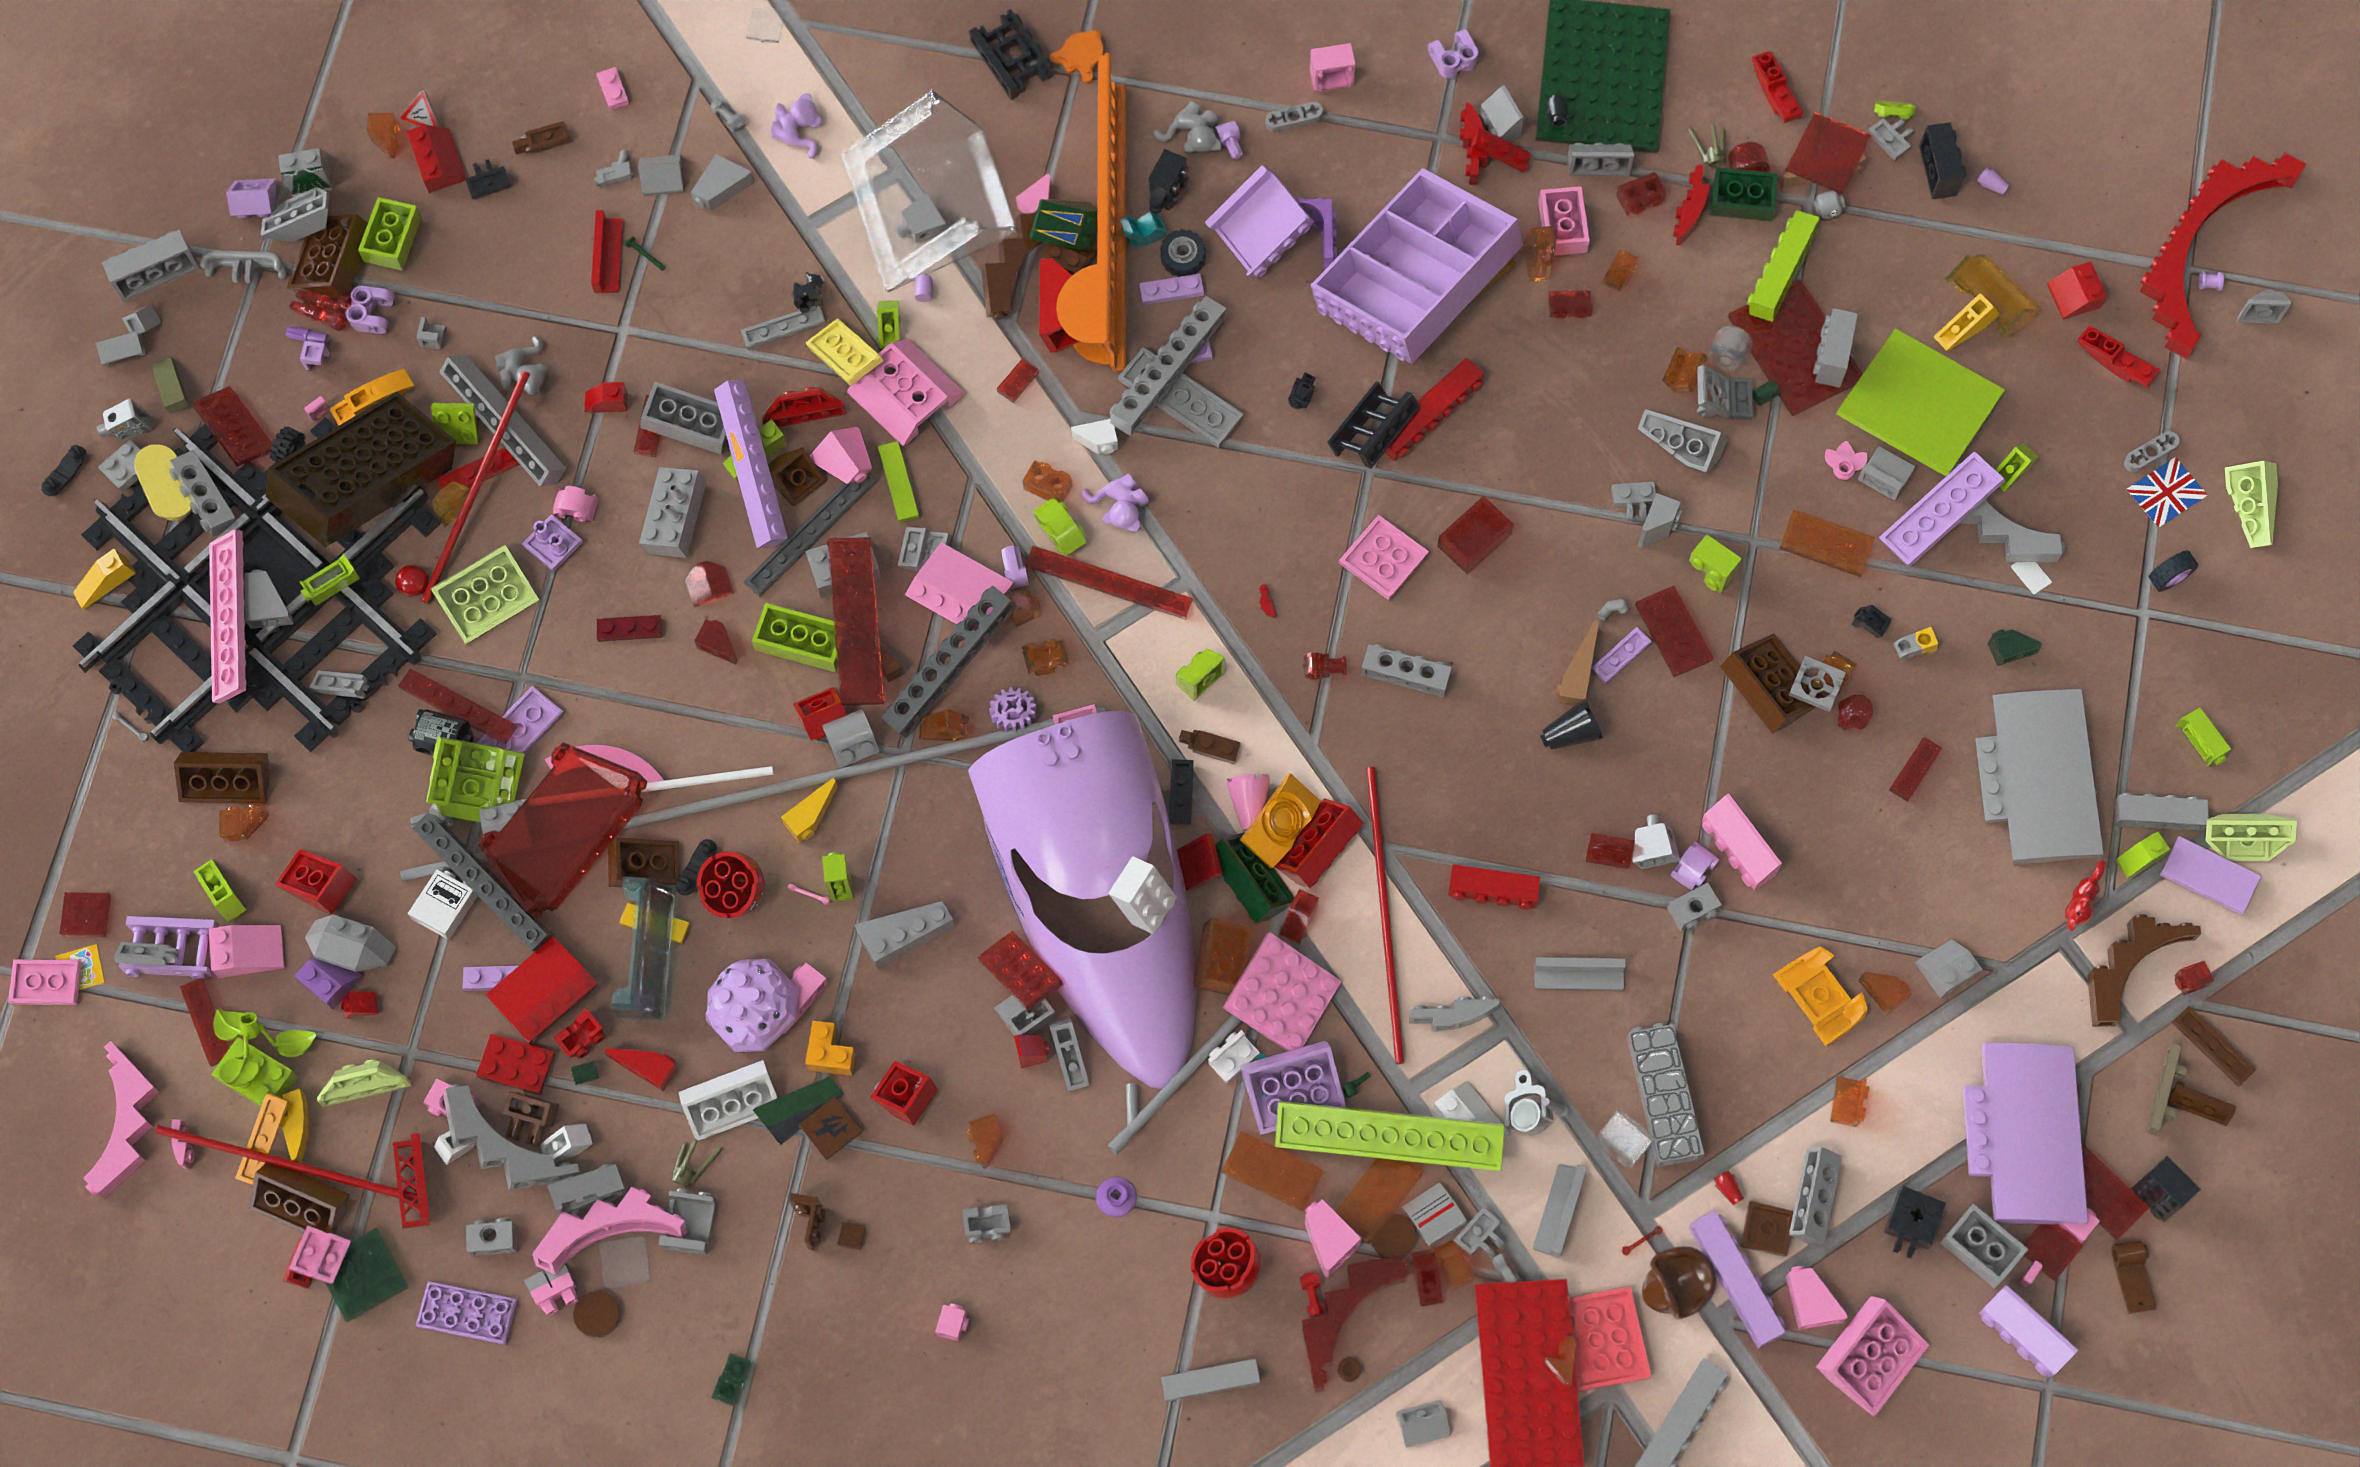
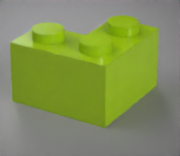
M1706 534L1692 551L1689 561L1694 568L1706 573L1703 582L1706 583L1707 587L1721 594L1735 577L1742 558Z

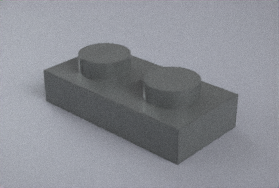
M1731 378V419L1752 420V378Z

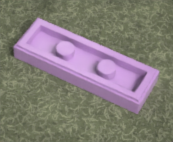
M1636 627L1592 666L1591 671L1606 685L1649 647L1652 641Z

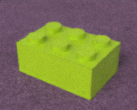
M380 197L377 198L358 249L363 262L403 271L422 219L416 205Z
M238 1037L211 1074L222 1084L224 1082L219 1074L221 1066L231 1059H244V1041ZM248 1044V1061L257 1062L259 1066L257 1077L252 1082L243 1086H225L261 1107L266 1093L269 1092L283 1098L282 1095L290 1091L299 1077L291 1069Z

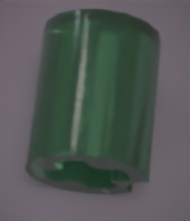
M1773 380L1752 390L1753 399L1759 406L1780 395V390Z
M595 1061L571 1067L576 1085L599 1079Z

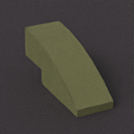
M172 357L152 364L161 398L169 414L189 407Z

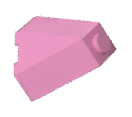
M858 427L831 431L809 456L814 464L847 484L864 481L867 478V473L872 469L862 434Z

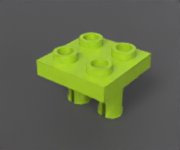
M432 403L433 422L454 438L456 444L479 443L475 403Z

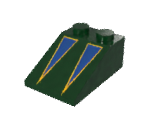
M1040 199L1029 238L1072 249L1092 250L1098 230V208L1090 202Z

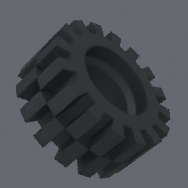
M287 426L284 429H280V434L277 433L276 439L272 441L274 444L270 447V459L277 463L301 449L305 445L304 440L306 438L304 434Z

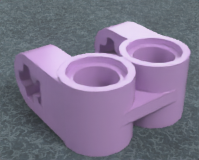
M1466 29L1455 33V40L1459 47L1455 52L1451 50L1445 51L1439 40L1428 43L1429 54L1439 73L1444 78H1453L1458 74V71H1471L1476 67L1478 49Z
M355 287L351 292V306L346 312L347 319L352 328L358 332L386 333L388 321L382 317L371 316V312L376 305L392 306L395 298L394 292L383 288Z

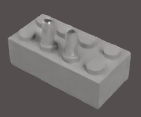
M659 467L639 544L647 554L687 558L707 482L698 470Z

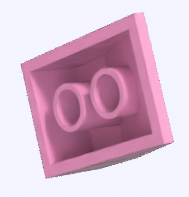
M230 925L209 929L211 971L218 978L285 968L281 925Z

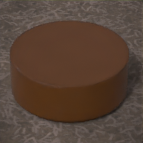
M1345 1358L1339 1363L1338 1375L1343 1381L1353 1382L1360 1376L1361 1366L1357 1360Z

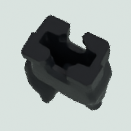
M806 272V285L793 284V303L801 313L810 311V307L807 306L810 302H813L815 307L823 304L820 298V288L824 283L822 275Z

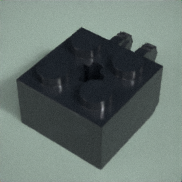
M1167 149L1163 150L1148 178L1149 208L1152 213L1157 215L1160 214L1163 208L1170 211L1172 205L1177 204L1180 197L1179 192L1187 186L1189 177H1187L1189 170L1187 158Z
M1902 1186L1896 1194L1884 1229V1233L1897 1237L1893 1252L1898 1254L1903 1240L1910 1242L1906 1252L1907 1258L1912 1259L1917 1246L1928 1249L1933 1243L1946 1202ZM1913 1214L1917 1216V1218H1918V1221H1917V1222H1915V1221L1913 1220V1219H1914V1217L1912 1216Z

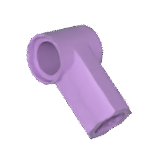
M1012 545L1002 549V559L1006 570L1004 571L1005 578L1014 582L1011 589L1029 586L1019 546Z

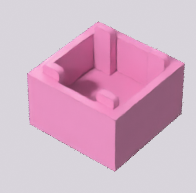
M1351 43L1311 49L1310 74L1314 92L1354 85L1355 60Z

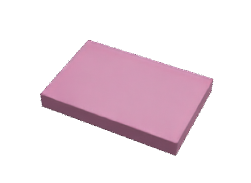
M13 960L8 1003L14 1005H77L82 962L80 960Z

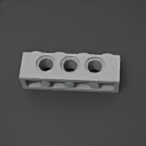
M194 450L170 460L171 469H169V473L174 481L178 480L180 483L179 489L184 498L188 497L191 501L189 504L195 515L199 514L201 517L200 523L205 532L209 531L212 537L224 532L235 522V516ZM190 475L195 476L194 479H187L186 477ZM199 492L206 493L204 496L196 495ZM209 509L216 510V512L214 513H208L206 511Z
M1368 644L1361 667V675L1444 698L1452 667L1444 662L1437 661L1435 663L1428 661L1422 656H1409L1400 650H1387L1382 645ZM1389 661L1391 665L1383 666L1381 662ZM1407 666L1412 671L1404 672L1401 668ZM1424 672H1429L1433 676L1430 678H1426L1422 674Z
M1823 1147L1806 1149L1789 1232L1790 1236L1808 1244L1825 1243L1840 1171L1841 1155Z

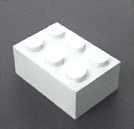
M1133 856L1108 893L1132 925L1152 934L1161 926L1163 918L1169 909L1173 907L1177 898L1153 865Z

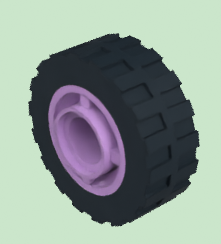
M2189 550L2182 551L2157 566L2148 578L2158 592H2162L2191 575L2198 568L2199 564Z

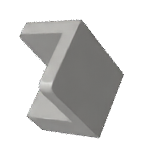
M152 304L122 318L130 333L137 332L140 334L161 324Z
M421 317L416 337L420 347L441 350L446 328L443 325L429 324L426 317Z

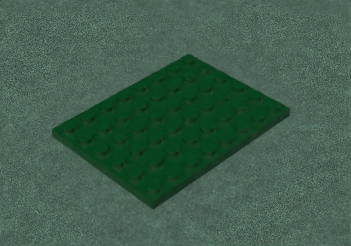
M1549 0L1535 141L1563 144L1582 143L1585 145H1594L1596 143L1615 145L1622 143L1631 145L1633 151L1657 153L1670 9L1587 0ZM1553 95H1561L1567 99L1569 119L1567 124L1562 127L1552 126L1548 119L1546 102Z

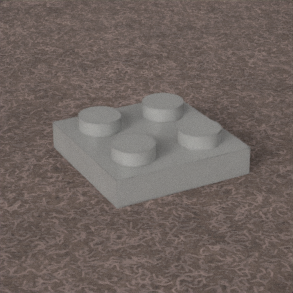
M129 440L98 466L99 470L122 492L126 491L138 480L134 460L140 449Z

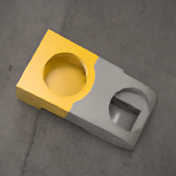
M1928 627L1894 642V647L1900 660H1907L1916 655L1937 651L1938 641L1932 628Z

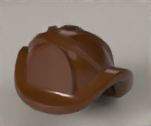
M1680 1246L1664 1250L1652 1258L1650 1262L1651 1270L1646 1275L1642 1285L1643 1300L1651 1309L1660 1313L1672 1314L1675 1319H1685L1700 1311L1711 1300L1716 1289V1274L1711 1261L1702 1251L1693 1247Z

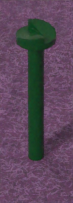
M634 236L629 240L626 239L625 245L628 248L634 247L660 270L663 271L665 269V266L635 243L636 238Z

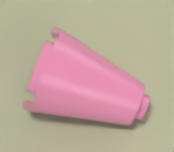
M1255 774L1226 779L1242 831H1246L1267 803L1270 782L1268 774H1262L1261 778H1256Z

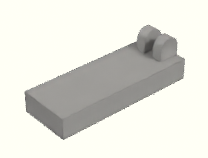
M318 670L309 689L313 693L363 699L365 696L363 691H367L369 686L366 684L368 679L364 675Z

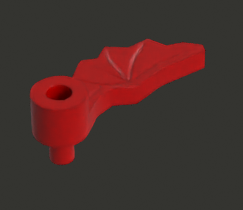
M1263 584L1259 588L1262 594L1259 601L1260 609L1266 615L1276 618L1271 600L1267 596L1269 588Z

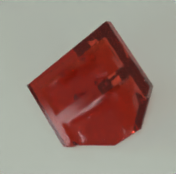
M710 561L696 564L685 580L694 607L735 594L726 567Z

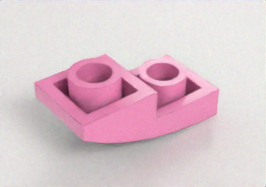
M172 1119V1129L189 1133L187 1124L182 1120ZM171 1138L173 1152L178 1164L184 1169L189 1170L190 1163H193L195 1156L193 1147L185 1141Z

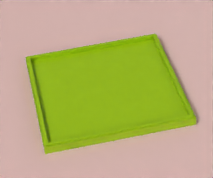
M1895 328L1839 407L1836 415L1947 476L1975 437L2005 389Z

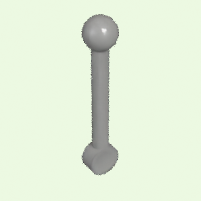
M119 712L113 713V719L119 720L139 736L141 742L148 740V736L145 733L139 732L124 720Z

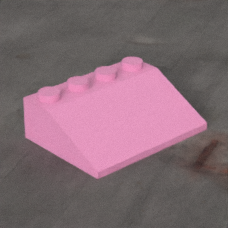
M941 542L917 573L905 595L957 624L963 621L967 616L968 610L979 602L986 589L993 585L1007 596L1014 582ZM993 607L987 609L986 615L993 611ZM979 623L973 626L972 631H976L979 628Z
M1870 1296L1816 1368L1832 1384L1872 1416H1875L1925 1352L1929 1344L1886 1300Z

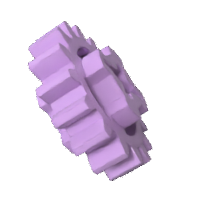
M1010 687L1009 692H1005L1002 689V695L995 694V701H990L991 708H989L992 722L997 723L998 729L1004 726L1005 732L1009 728L1016 732L1018 727L1025 730L1024 724L1031 725V719L1036 718L1035 711L1037 710L1034 698L1029 697L1028 691L1021 693V688L1013 691L1012 687ZM1025 705L1027 706V711H1026V712L1024 711V706H1025Z

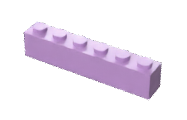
M1713 1211L1692 1222L1688 1228L1702 1252L1711 1261L1719 1282L1759 1349L1782 1337L1786 1327L1782 1318L1776 1316L1772 1310L1774 1305L1769 1296H1764L1760 1289L1762 1284L1756 1275L1753 1276L1749 1270L1750 1263L1745 1255L1741 1256L1737 1247L1739 1245L1737 1240L1727 1232L1725 1219L1722 1215H1718L1716 1211Z

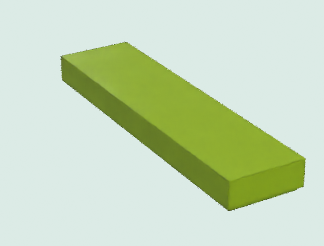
M898 441L878 446L898 522L902 523L919 518Z

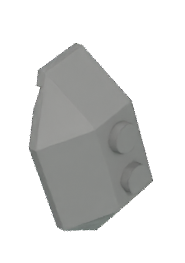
M316 187L284 201L273 210L269 217L266 216L262 219L261 236L267 239L294 242L326 228L329 193Z
M334 914L315 920L305 936V940L315 959L355 972L379 966L386 967L397 950L396 946L374 927Z

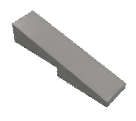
M1256 1359L1165 1376L1161 1378L1165 1401L1207 1395L1211 1394V1392L1255 1386L1260 1382Z

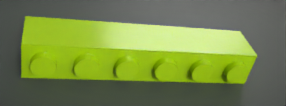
M1796 210L1793 218L1789 217L1786 224L1787 230L1785 233H1781L1778 241L1779 245L1777 248L1774 247L1771 253L1770 263L1767 262L1765 264L1763 277L1757 280L1755 293H1751L1747 305L1750 306V315L1774 321L1819 230L1820 217Z

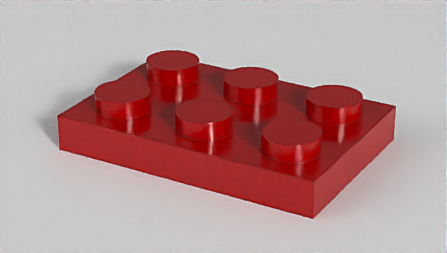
M490 1034L476 1077L541 1095L555 1052Z

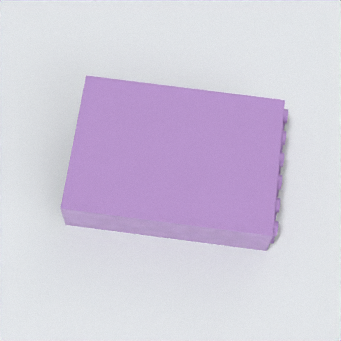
M1422 168L1311 284L1317 310L1323 316L1331 317L1337 324L1345 325L1354 334L1358 333L1364 336L1368 342L1376 343L1385 352L1389 351L1395 354L1399 360H1405L1413 364L1523 246L1518 220Z

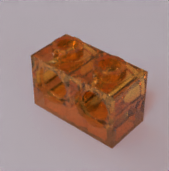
M1035 460L1022 480L1024 490L1047 501L1054 498L1058 503L1064 502L1072 488V478L1064 471L1058 472L1052 469L1049 464L1045 462L1040 463ZM1037 475L1044 476V478L1040 480L1035 479ZM1055 484L1062 485V487L1058 489L1054 488L1053 486Z

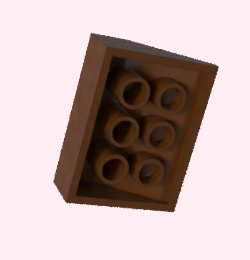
M358 214L327 216L326 228L305 237L287 289L330 299L348 298L362 259L358 249L368 222Z
M1774 633L1732 652L1720 666L1772 734L1789 726L1816 708L1814 705L1789 696L1800 666ZM1811 681V687L1815 690H1818V688ZM1801 682L1802 689L1809 695L1808 685ZM1822 693L1816 694L1815 698L1819 699L1825 697L1822 695Z

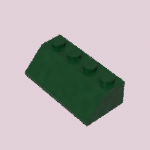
M1244 833L1224 837L1215 845L1222 876L1255 924L1270 920L1297 902L1274 867L1270 868L1240 841Z

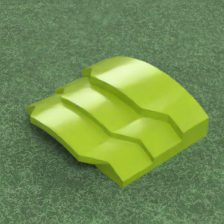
M437 737L426 802L435 804L442 816L481 822L479 810L514 802L524 753L473 742Z

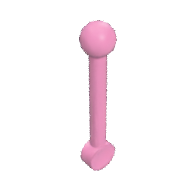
M789 883L787 886L789 890L797 891L820 900L824 905H828L831 901L828 896H819L798 888L793 884Z

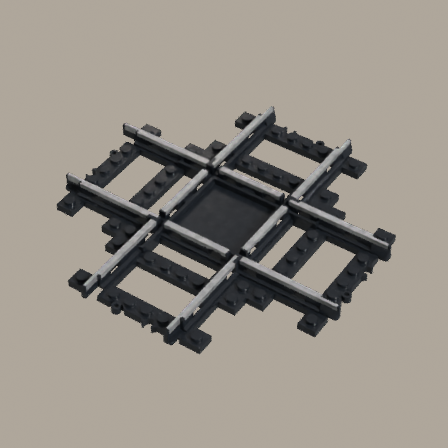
M325 417L310 432L315 438H319L336 428V426ZM208 422L190 437L174 428V433L184 442V446L187 449L184 452L177 448L174 451L176 456L178 457L194 450L228 507L231 508L235 505L243 513L215 540L234 529L240 530L244 525L248 527L242 532L244 542L243 580L244 573H250L253 570L266 571L294 620V624L253 629L245 621L246 690L225 702L237 713L253 698L268 711L284 697L309 721L294 737L311 753L329 735L332 738H336L339 735L336 728L326 720L328 717L340 726L351 715V709L356 713L362 712L364 706L360 701H366L381 686L388 685V682L385 680L387 674L391 673L397 677L398 670L408 661L412 665H416L422 658L418 652L437 635L421 618L404 632L379 607L393 595L392 591L380 580L395 567L381 552L411 525L426 538L441 523L423 506L429 500V496L421 487L413 496L410 495L392 506L393 509L364 536L355 529L337 540L336 542L345 550L329 563L279 517L283 512L275 504L271 507L268 505L271 502L265 497L268 469L263 473L249 460L234 474L209 452L210 449L223 439V436ZM139 482L137 485L130 486L134 491L132 496L126 497L122 493L121 499L111 508L104 502L94 499L93 501L98 506L96 512L101 517L81 534L96 551L114 537L138 560L132 565L136 574L127 579L136 589L121 601L123 606L132 615L102 643L88 631L73 647L84 657L78 665L84 673L101 659L106 663L99 672L110 682L109 689L113 694L122 693L136 707V713L139 716L143 712H148V716L144 718V721L146 723H153L156 726L150 732V735L158 744H163L169 738L182 752H195L204 744V741L191 728L218 704L212 702L211 657L170 620L168 616L184 603L211 629L210 546H207L182 570L173 562L181 552L205 532L200 523L201 517L199 514L195 515L193 511L156 545H153L130 523L150 504ZM209 509L206 512L214 513L216 510ZM396 519L397 522L386 531L385 528ZM344 553L348 561H352L351 565L360 579L341 590L343 593L339 591L317 606L314 605L312 600L307 604L305 597L301 593V590L304 588L300 581L303 582L334 563ZM206 560L208 564L196 573L195 570ZM173 592L174 595L164 604H162L161 601L168 594ZM334 597L345 608L286 663L282 665L272 655L278 647L330 599ZM363 624L388 649L360 674L368 679L366 684L369 686L367 691H363L365 693L363 699L337 695L325 706L300 681L353 631ZM278 627L279 630L268 640L266 637ZM151 632L204 681L173 712L120 662L126 654ZM124 634H127V636L118 645L114 644ZM198 701L199 704L187 714L186 712Z

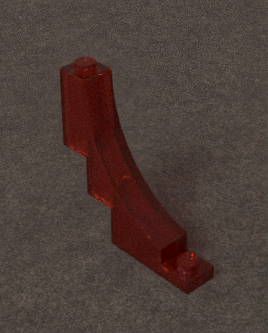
M1402 1255L1347 1265L1350 1288L1329 1291L1324 1294L1328 1315L1302 1320L1314 1392L1324 1391V1384L1328 1383L1326 1371L1321 1370V1367L1332 1365L1336 1341L1341 1329L1353 1311L1362 1302L1380 1290L1405 1282L1406 1275H1409L1407 1261H1403Z

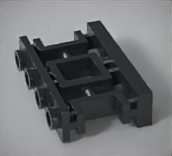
M1009 9L1007 10V15L1003 14L1000 16L1001 26L990 32H987L983 25L980 26L979 30L974 27L969 30L970 42L1008 97L1013 100L1018 97L1019 91L1021 93L1025 91L1023 81L1037 74L1041 81H1044L1045 77L1048 79L1052 78L1053 65L1049 58L1045 59L1040 45L1034 43L1029 29H1025L1022 26L1020 16L1014 14ZM1012 26L1016 34L1006 38L1004 34L1010 32ZM998 39L1000 43L994 45L992 51L988 43ZM1017 45L1023 55L1008 62L1002 52ZM1033 56L1037 63L1027 68L1025 64L1032 61ZM1018 68L1020 73L1013 76V81L1008 73Z

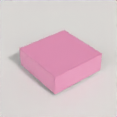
M321 396L304 408L313 422L330 410Z
M2035 1260L2019 1284L2025 1288L2032 1284L2042 1269V1264Z

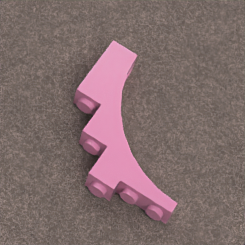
M631 1187L617 1208L611 1202H603L597 1199L583 1220L576 1214L570 1215L563 1211L533 1252V1258L536 1266L556 1274L576 1253L603 1238L631 1231H651L683 1239L687 1234L686 1224L681 1216L677 1214L671 1215L660 1206H653L651 1195L647 1191Z

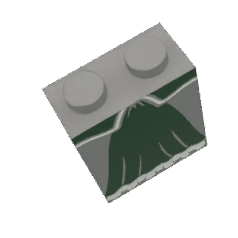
M317 148L278 155L280 173L293 197L316 187L324 191L333 190L330 160L327 152Z

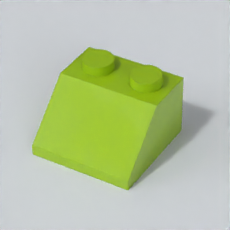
M1207 648L1202 653H1196L1191 660L1192 662L1187 667L1182 666L1176 673V685L1193 701L1225 673V657Z

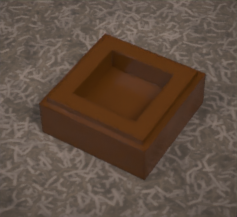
M843 1222L837 1243L838 1246L860 1250L866 1229L865 1226Z

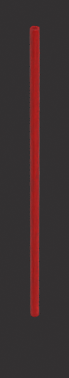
M1368 767L1366 770L1395 1064H1404L1375 767Z

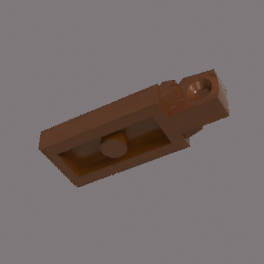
M562 121L527 131L525 135L521 136L522 139L512 141L515 154L525 152L534 153L571 141L565 122Z
M1181 730L1179 742L1188 744V749L1193 750V753L1230 764L1235 763L1240 748V742L1201 730H1193V733Z

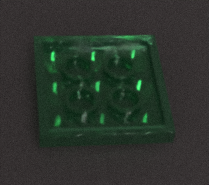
M378 1228L350 1242L333 1284L326 1283L347 1323L409 1288Z

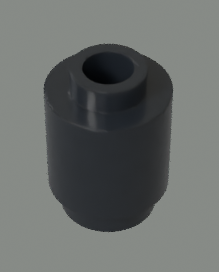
M1553 95L1546 102L1548 119L1552 126L1562 127L1567 124L1569 119L1567 99L1561 95Z

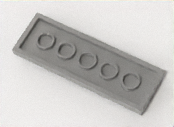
M1142 347L1118 376V381L1131 388L1137 375L1145 371L1147 363L1151 359L1154 360L1156 355ZM1181 373L1156 404L1162 411L1217 448L1227 439L1244 415L1183 373Z

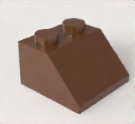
M1049 243L1041 259H1054L1073 276L1081 269L1090 266L1098 251L1094 249H1072Z

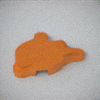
M1090 30L1071 35L1059 51L1050 54L1049 59L1053 65H1062L1067 74H1072L1077 70L1080 72L1084 83H1091L1093 81V70L1098 65V56L1103 55L1101 33L1098 30Z

